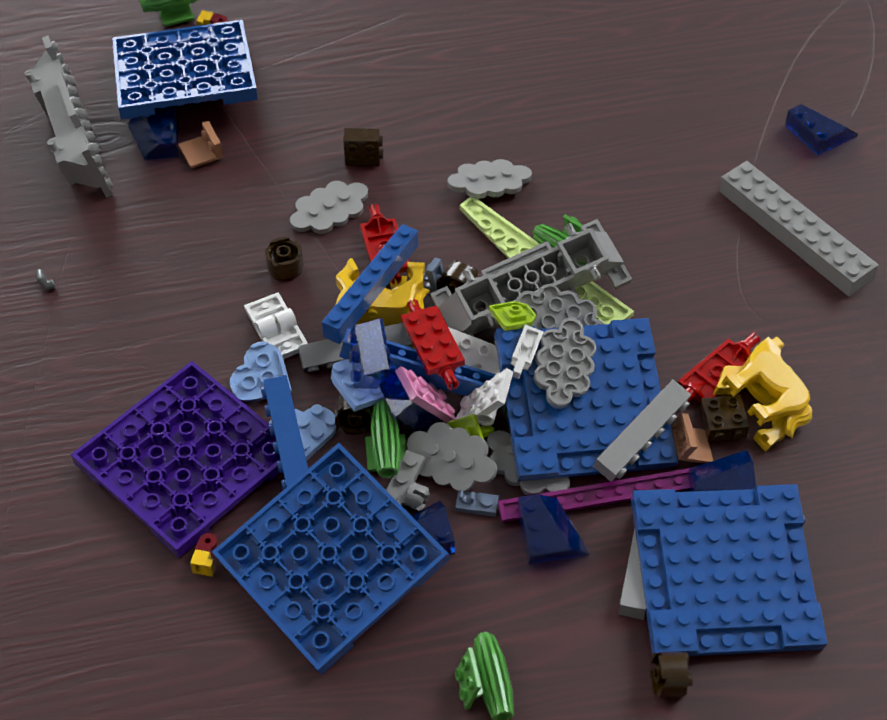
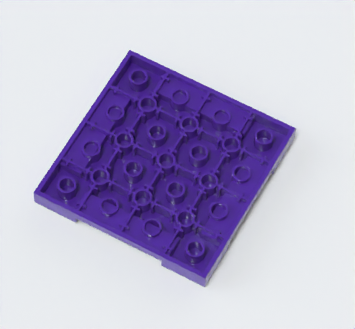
M193 361L71 454L73 463L98 486L102 485L150 528L151 533L178 558L198 543L199 538L203 534L210 533L209 527L265 480L271 481L280 474L277 465L280 457L279 454L274 452L273 442H276L275 435L271 436L269 423Z

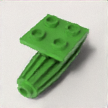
M199 0L139 1L143 13L158 12L163 26L166 27L195 20L190 4Z
M566 214L563 216L565 226L567 224L569 226L571 223L576 232H582V224L575 217H569ZM545 224L537 225L532 233L535 241L540 244L548 241L552 248L556 247L558 242L565 240L569 234L565 226L564 231ZM578 262L579 265H585L584 262Z
M380 400L373 406L371 436L365 437L368 472L377 471L380 477L388 479L398 475L399 464L406 453L405 434H399L398 421L392 403H389L387 400Z
M482 632L474 639V652L473 648H468L458 668L455 670V678L459 681L460 699L464 702L465 709H470L474 700L482 695L492 720H510L514 717L513 689L506 661L495 635L489 632Z

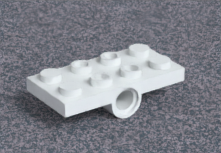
M279 292L244 305L245 311L262 342L266 341L276 348L278 347L283 359L298 354L299 345L308 344L297 325L291 308H287Z
M449 328L465 359V365L493 374L500 373L496 345Z
M506 368L501 373H497L491 380H487L481 387L474 389L471 394L464 396L460 402L461 409L456 419L476 414L480 425H492L497 409L505 404L513 371Z

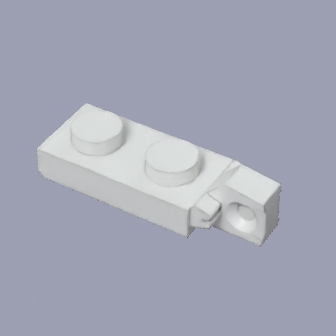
M528 325L524 326L511 359V365L515 366L512 377L519 379L523 369L528 371L544 331Z

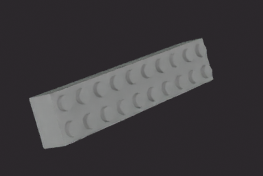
M745 161L721 177L720 193L847 296H851L874 280L879 264L751 163Z

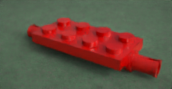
M373 204L368 207L371 215L370 220L367 223L360 224V230L370 262L398 230L396 219L384 217L380 212L378 204H374L375 209ZM409 260L404 263L392 278L391 284L395 285L394 279H396L397 284L402 281L400 273L407 272V262Z
M413 299V302L409 300L406 306L410 313L402 314L401 322L427 375L436 373L444 379L449 390H452L451 384L454 389L458 388L459 381L454 375V370L457 367L464 366L465 359L437 306L421 309L416 299Z
M753 332L745 340L735 343L728 338L679 379L678 384L691 394L688 402L693 398L701 403L702 398L720 397L721 395H713V392L724 367L743 366L751 354V349L760 343L759 335Z

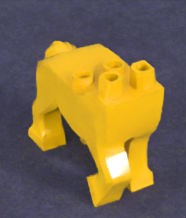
M352 258L347 261L343 270L336 275V285L341 291L336 304L359 277L358 267ZM407 262V273L410 280L407 281V276H402V281L397 284L396 279H394L395 285L390 282L392 290L384 288L352 329L356 331L361 329L371 330L402 323L401 315L410 313L406 306L409 300L413 302V299H416L420 308L424 309L423 299L430 291L423 288L425 263Z
M768 337L755 347L743 366H725L713 392V395H730L731 393L734 397L746 387L754 398L763 404H754L747 412L751 416L755 414L759 419L757 423L760 426L768 421H772V428L758 430L753 438L765 452L781 441L786 435L793 438L795 429L798 426L808 424L812 419V408L808 404L810 400L809 391L793 372L792 368L782 360L780 354L784 343L778 337L772 340Z

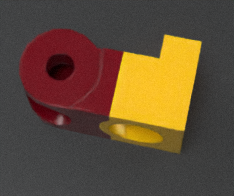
M203 10L196 20L197 26L228 22V18L224 15Z
M206 533L199 538L190 563L192 573L213 577L215 567L212 551L218 547L217 538L214 534Z

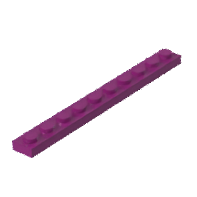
M696 467L500 500L498 501L501 522L503 523L631 501L633 491L675 489V492L700 489L701 484Z

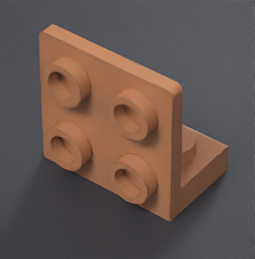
M209 121L202 123L201 137L179 144V148L190 168L223 158L221 142Z
M681 413L671 424L678 460L712 464L714 461L705 430L692 428L689 414Z

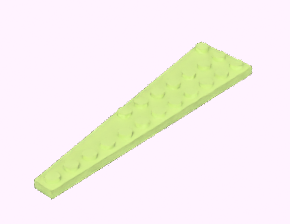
M469 197L460 204V210L507 258L540 245V243L478 199ZM593 281L575 289L581 300H590L595 304L597 308L596 319L604 324H610L611 320L630 319L634 315V311Z

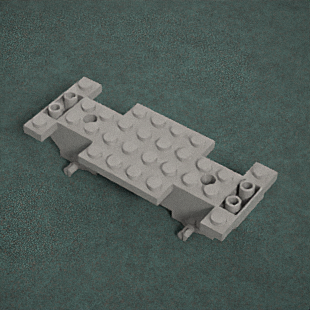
M45 36L42 40L47 51L44 52L34 68L27 70L24 74L28 79V83L31 84L33 92L46 116L50 118L56 137L49 139L47 143L70 186L79 183L95 188L101 187L106 198L113 195L111 191L113 184L110 178H106L107 173L104 167H101L103 162L98 154L101 150L97 142L94 143L97 139L94 132L90 131L93 129L90 121L86 120L89 118L85 109H81L83 105L79 97H77L79 96L75 87L77 83L73 76H69L71 72L68 65H65L62 54L57 53L59 49L56 42L51 41L49 36Z
M596 219L582 225V232H576L571 223L569 226L567 224L565 229L569 236L565 240L558 242L556 247L552 248L549 242L546 241L482 270V277L474 278L470 269H467V272L466 270L463 271L467 282L455 288L453 294H451L448 286L430 293V296L449 328L474 337V334L499 324L489 312V305L516 301L519 294L524 291L537 293L543 285L551 284L558 287L561 292H574L579 300H581L575 289L593 280L596 281L604 275L608 276L615 290L631 283L632 278L607 232L604 231L600 222ZM578 262H584L585 265H579ZM478 307L485 308L484 311H478L476 309Z

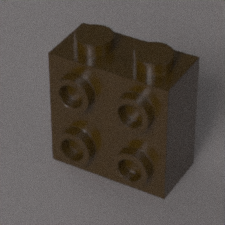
M344 128L345 165L380 166V159L384 158V149L380 148L383 147V136H380L379 129Z
M740 394L734 397L730 395L701 399L699 411L708 442L747 438L749 423Z

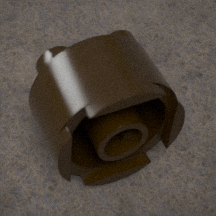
M288 237L272 240L268 248L266 247L265 249L269 273L278 281L301 275L304 264L300 243L296 240L294 242Z
M454 260L446 267L437 280V290L448 286L451 294H453L455 288L467 282L463 271L466 270L467 272V269H470L473 277L476 278L478 277V270Z
M339 393L335 401L336 427L338 429L339 427L342 428L343 432L347 434L357 435L365 433L367 428L370 427L371 429L374 405L353 411L341 393Z
M654 652L650 663L654 664V671H650V680L653 693L657 694L656 697H683L687 695L688 686H692L693 683L692 674L688 673V653Z

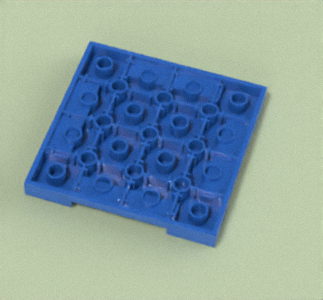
M243 20L112 38L118 108L121 119H132L140 116L148 117L155 114V108H166L175 105L182 106L184 104L200 103L209 100L223 99L224 104L258 100Z
M649 318L611 320L610 324L583 326L584 336L590 337L596 344V352L592 358L595 369L589 377L590 387L588 392L581 397H572L570 404L562 409L554 408L548 404L546 390L539 388L534 382L533 375L538 367L535 357L541 349L539 343L528 371L523 369L519 379L512 377L505 401L517 481L601 474L593 467L596 459L661 392L654 359L656 352ZM503 328L496 329L494 337L500 373L506 368L511 371L514 370L515 366L511 365V359L523 328L504 331ZM547 328V329H538V330H541V331H544V332H545L546 330H549V329H558V328ZM666 424L663 427L665 431L658 439L654 437L651 440L652 445L646 452L642 450L638 454L640 457L633 465H627L625 468L627 469L626 472L666 469L676 466L678 459L671 425Z
M340 443L334 446L212 551L219 562L321 675L354 646L353 642L414 587L417 586L419 588L450 560L449 554Z
M797 484L764 485L747 490L675 492V489L633 491L631 504L652 654L654 652H687L688 656L823 650L828 643L820 603H817L802 527L805 522Z

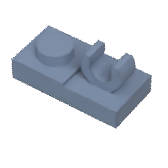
M434 258L426 268L427 276L424 281L428 282L426 288L431 289L432 292L437 291V280L444 272L442 260L439 258Z
M464 490L458 491L455 511L496 517L499 495L464 492Z

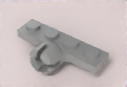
M409 450L406 451L399 464L398 475L391 479L386 491L402 507L409 506L416 510H422L425 507L423 501H428L430 493L427 487L417 484L415 480L426 459L424 456Z

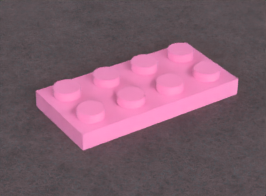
M402 366L395 371L412 402L446 423L456 419L454 416L455 411L447 403V396L441 389L437 390L432 383L428 384L421 376L417 377L412 370L408 371Z

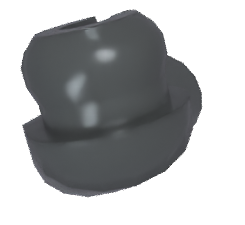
M38 269L35 272L38 283L46 291L56 288L53 279L47 281L44 270Z

